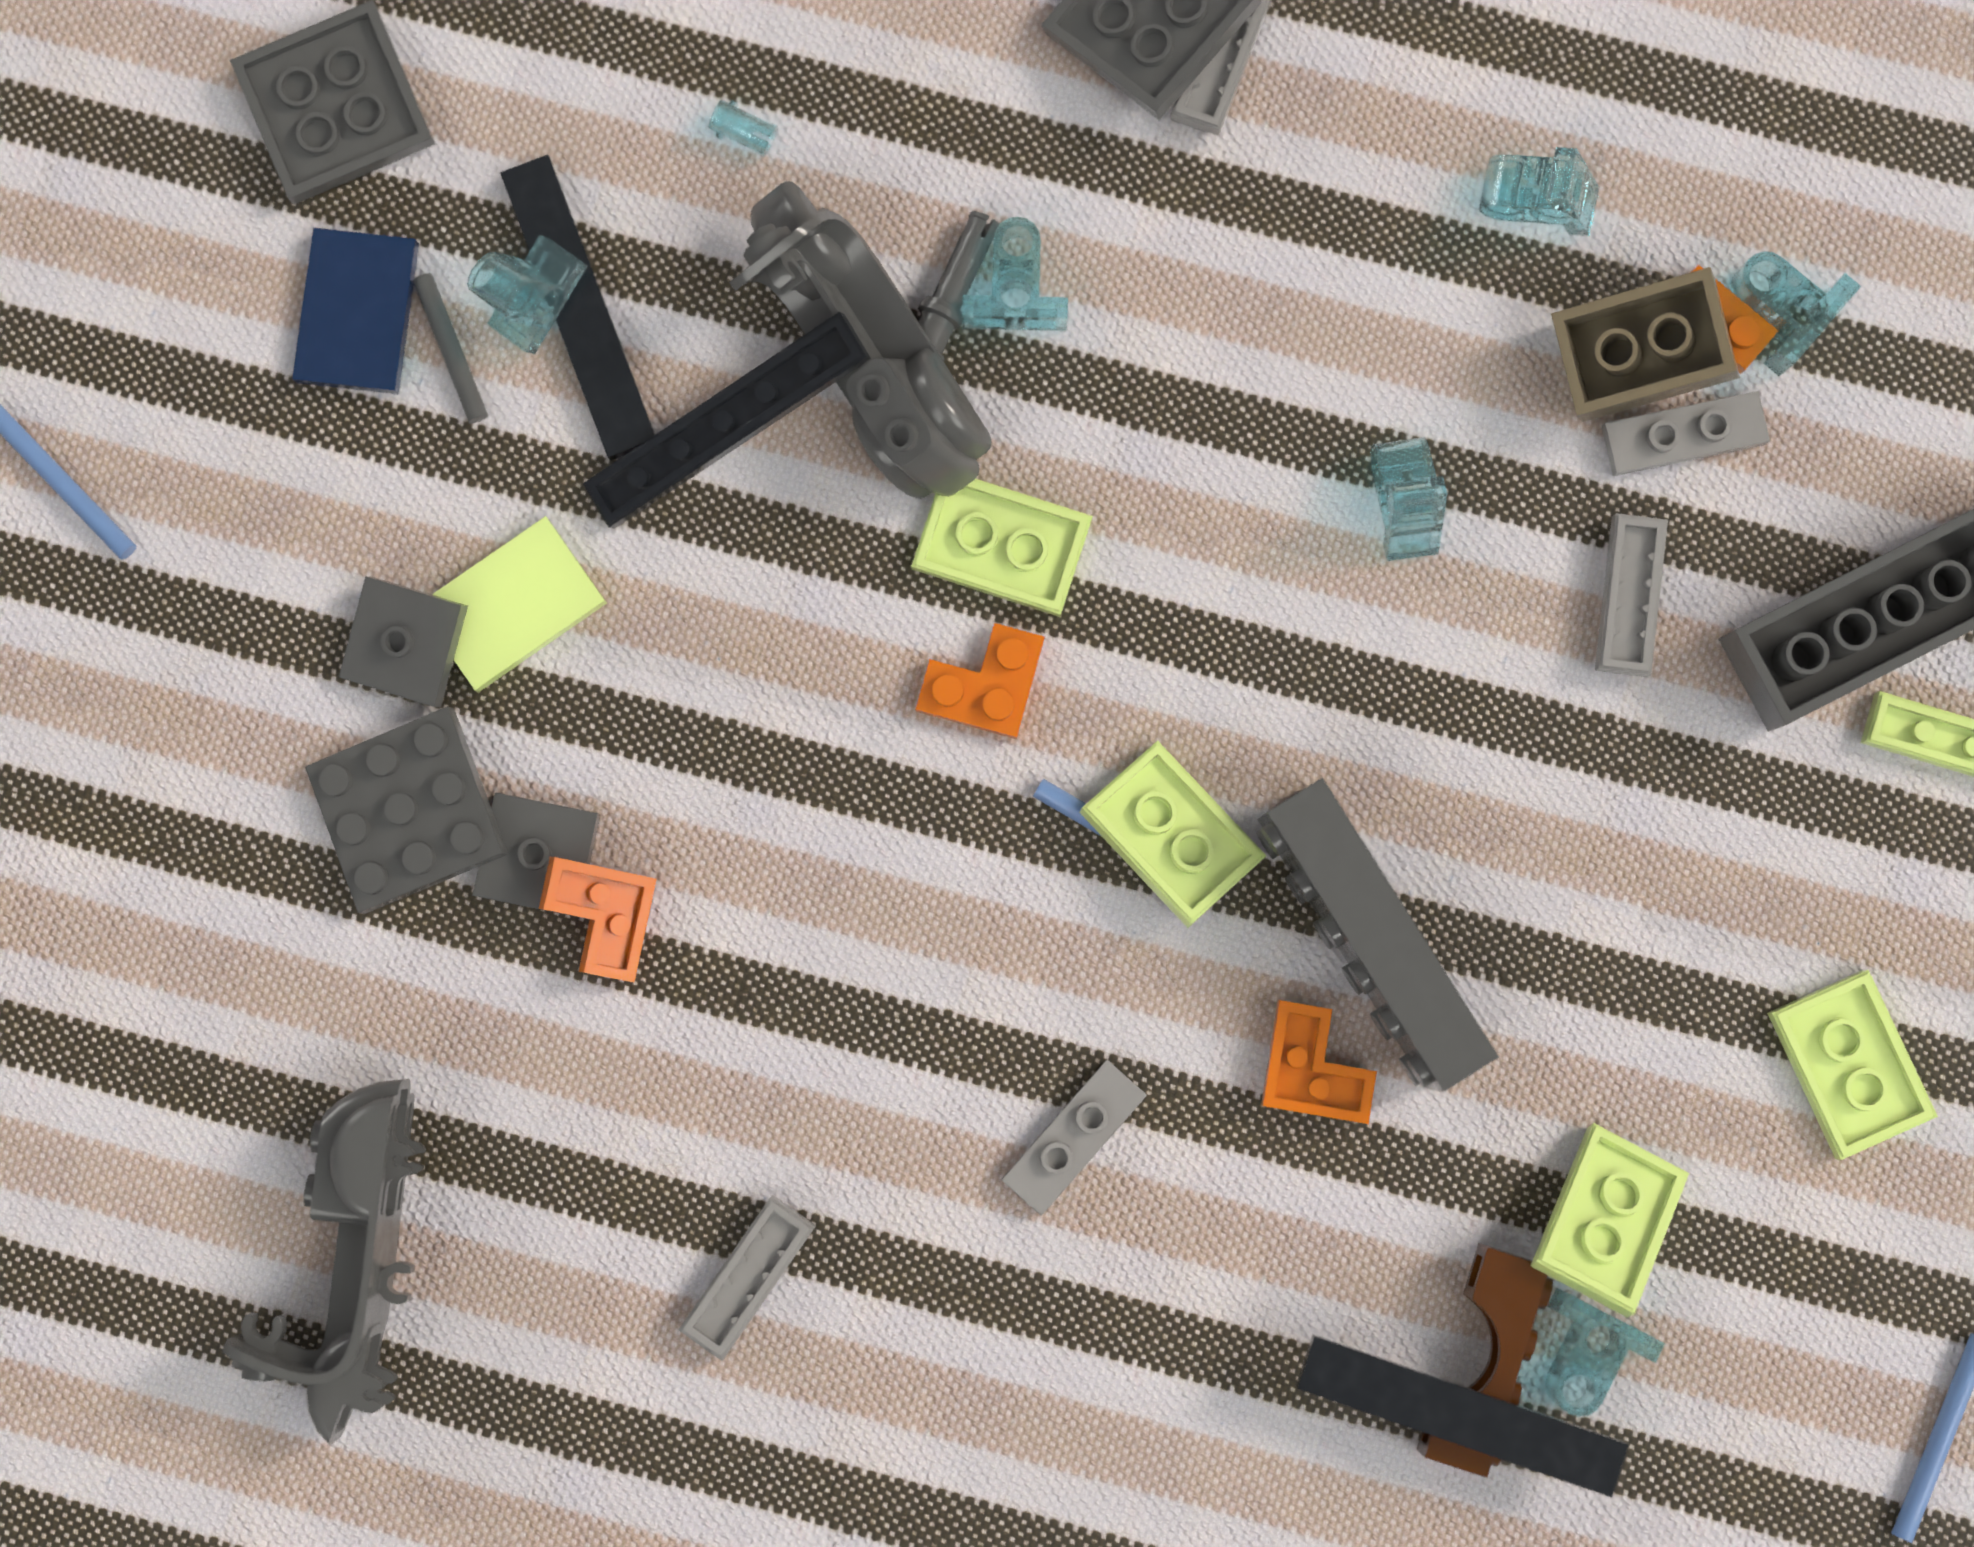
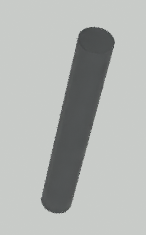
M431 273L419 275L413 279V283L468 422H480L488 417V413L434 277Z

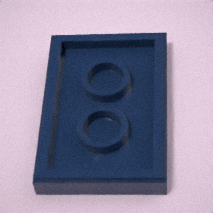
M313 227L292 380L299 384L399 395L414 288L413 279L415 278L419 243L416 239Z

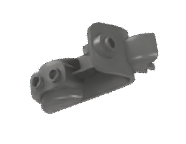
M790 181L781 183L751 209V225L754 232L748 237L747 243L749 247L746 248L743 254L749 267L729 282L735 291L749 282H759L766 285L785 304L805 334L836 313H844L871 357L869 361L836 382L852 407L853 425L867 454L891 483L911 497L922 499L931 493L947 497L956 494L979 475L980 468L977 459L991 448L990 433L884 267L858 231L841 215L829 211L827 208L822 207L817 211L795 183Z
M410 1079L382 1081L359 1088L337 1101L324 1113L322 1120L315 1121L312 1128L310 1148L312 1152L317 1153L315 1173L309 1174L306 1180L304 1205L310 1207V1218L312 1220L339 1223L326 1332L321 1348L318 1350L306 1349L282 1340L287 1331L285 1316L279 1315L274 1317L270 1335H261L256 1327L258 1313L246 1314L242 1321V1333L227 1339L222 1350L226 1356L233 1359L232 1367L242 1369L241 1378L273 1381L275 1378L292 1383L308 1385V1412L316 1430L329 1445L340 1439L353 1409L365 1413H374L381 1409L383 1405L391 1403L396 1398L393 1393L380 1390L386 1384L395 1382L398 1379V1375L378 1365L382 1338L389 1317L390 1303L402 1304L410 1301L412 1293L398 1292L393 1288L394 1274H410L415 1270V1265L410 1262H396L405 1179L407 1175L418 1174L424 1169L422 1164L408 1162V1156L426 1152V1148L422 1143L410 1139L415 1101L414 1094H410Z

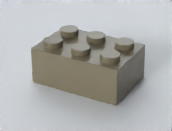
M1711 267L1551 313L1576 415L1583 422L1740 378Z

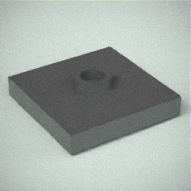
M365 576L339 678L432 707H441L468 606L379 578Z
M495 792L492 811L508 855L478 867L472 896L539 909L550 856L590 864L601 814Z

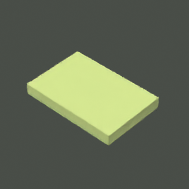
M975 478V480L952 496L947 497L935 493L911 568L918 572L1060 617L1093 516Z
M546 516L432 594L468 606L454 661L473 689L478 693L607 604Z
M1158 740L1080 810V814L1187 928L1195 923L1266 857L1265 853Z
M1869 970L1859 971L1767 1013L1835 1159L1843 1160L1938 1117Z
M1595 1123L1591 1124L1586 1129L1530 1266L1627 1318L1632 1316L1636 1312L1689 1173Z

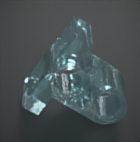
M1556 147L1554 157L1495 155L1489 158L1479 211L1483 215L1497 220L1563 225L1569 235L1590 236L1600 187L1577 148Z
M1008 218L1001 222L996 229L993 241L992 296L963 295V329L1067 330L1068 297H1039L1041 239L1039 230L1027 218ZM1012 238H1022L1030 244L1031 249L1022 256H1013L1008 254L1003 246ZM1018 288L1025 291L1030 299L1022 307L1014 308L1006 305L1001 297L1009 289Z
M539 235L525 260L500 252H490L484 255L473 267L467 285L471 292L495 309L487 324L524 352L536 354L586 270L587 265L550 238Z
M1764 251L1753 255L1734 273L1730 281L1729 290L1778 330L1774 337L1781 343L1763 364L1776 375L1781 376L1797 362L1859 290L1861 285L1844 273L1823 292L1783 257L1774 252ZM1750 272L1764 275L1769 283V291H1761L1755 288L1750 280ZM1791 305L1799 306L1807 312L1809 325H1802L1793 319L1790 312Z
M1426 438L1372 444L1370 452L1371 468L1385 527L1383 546L1387 561L1439 554L1447 490L1443 476L1436 477Z
M1556 1288L1547 1307L1568 1317L1573 1322L1547 1373L1545 1381L1546 1392L1551 1401L1567 1413L1578 1417L1589 1416L1596 1412L1603 1403L1628 1350L1656 1363L1665 1343ZM1598 1326H1606L1610 1335L1609 1344L1601 1352L1591 1353L1587 1345L1589 1333ZM1574 1375H1583L1586 1381L1585 1393L1576 1401H1566L1563 1395L1564 1383Z

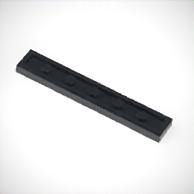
M547 154L502 171L500 174L606 455L612 461L626 455L656 434L553 163Z
M838 312L584 482L583 485L607 526L615 529L869 361L871 357L845 314Z
M1312 1334L1296 1383V1388L1611 1498L1613 1497L1629 1446L1624 1441Z

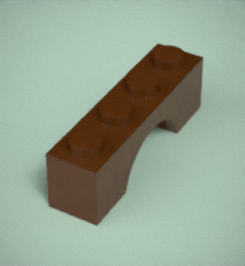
M1478 1243L1463 1294L1483 1314L1489 1328L1491 1346L1489 1358L1483 1372L1467 1388L1518 1405L1522 1392V1383L1516 1380L1522 1360L1529 1362L1534 1353L1538 1333L1537 1330L1532 1329L1538 1308L1544 1310L1549 1302L1553 1288V1279L1531 1267L1530 1265L1533 1261L1531 1259ZM1421 1432L1416 1448L1424 1458L1488 1478L1491 1465L1497 1467L1501 1462V1459L1423 1432Z

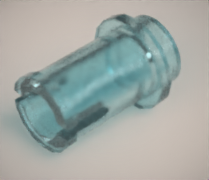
M720 100L708 126L709 129L716 132V138L721 140L724 136L759 152L760 155L766 156L771 144L753 135V132L774 140L778 125L766 122L738 108V102L735 100H731L730 103Z

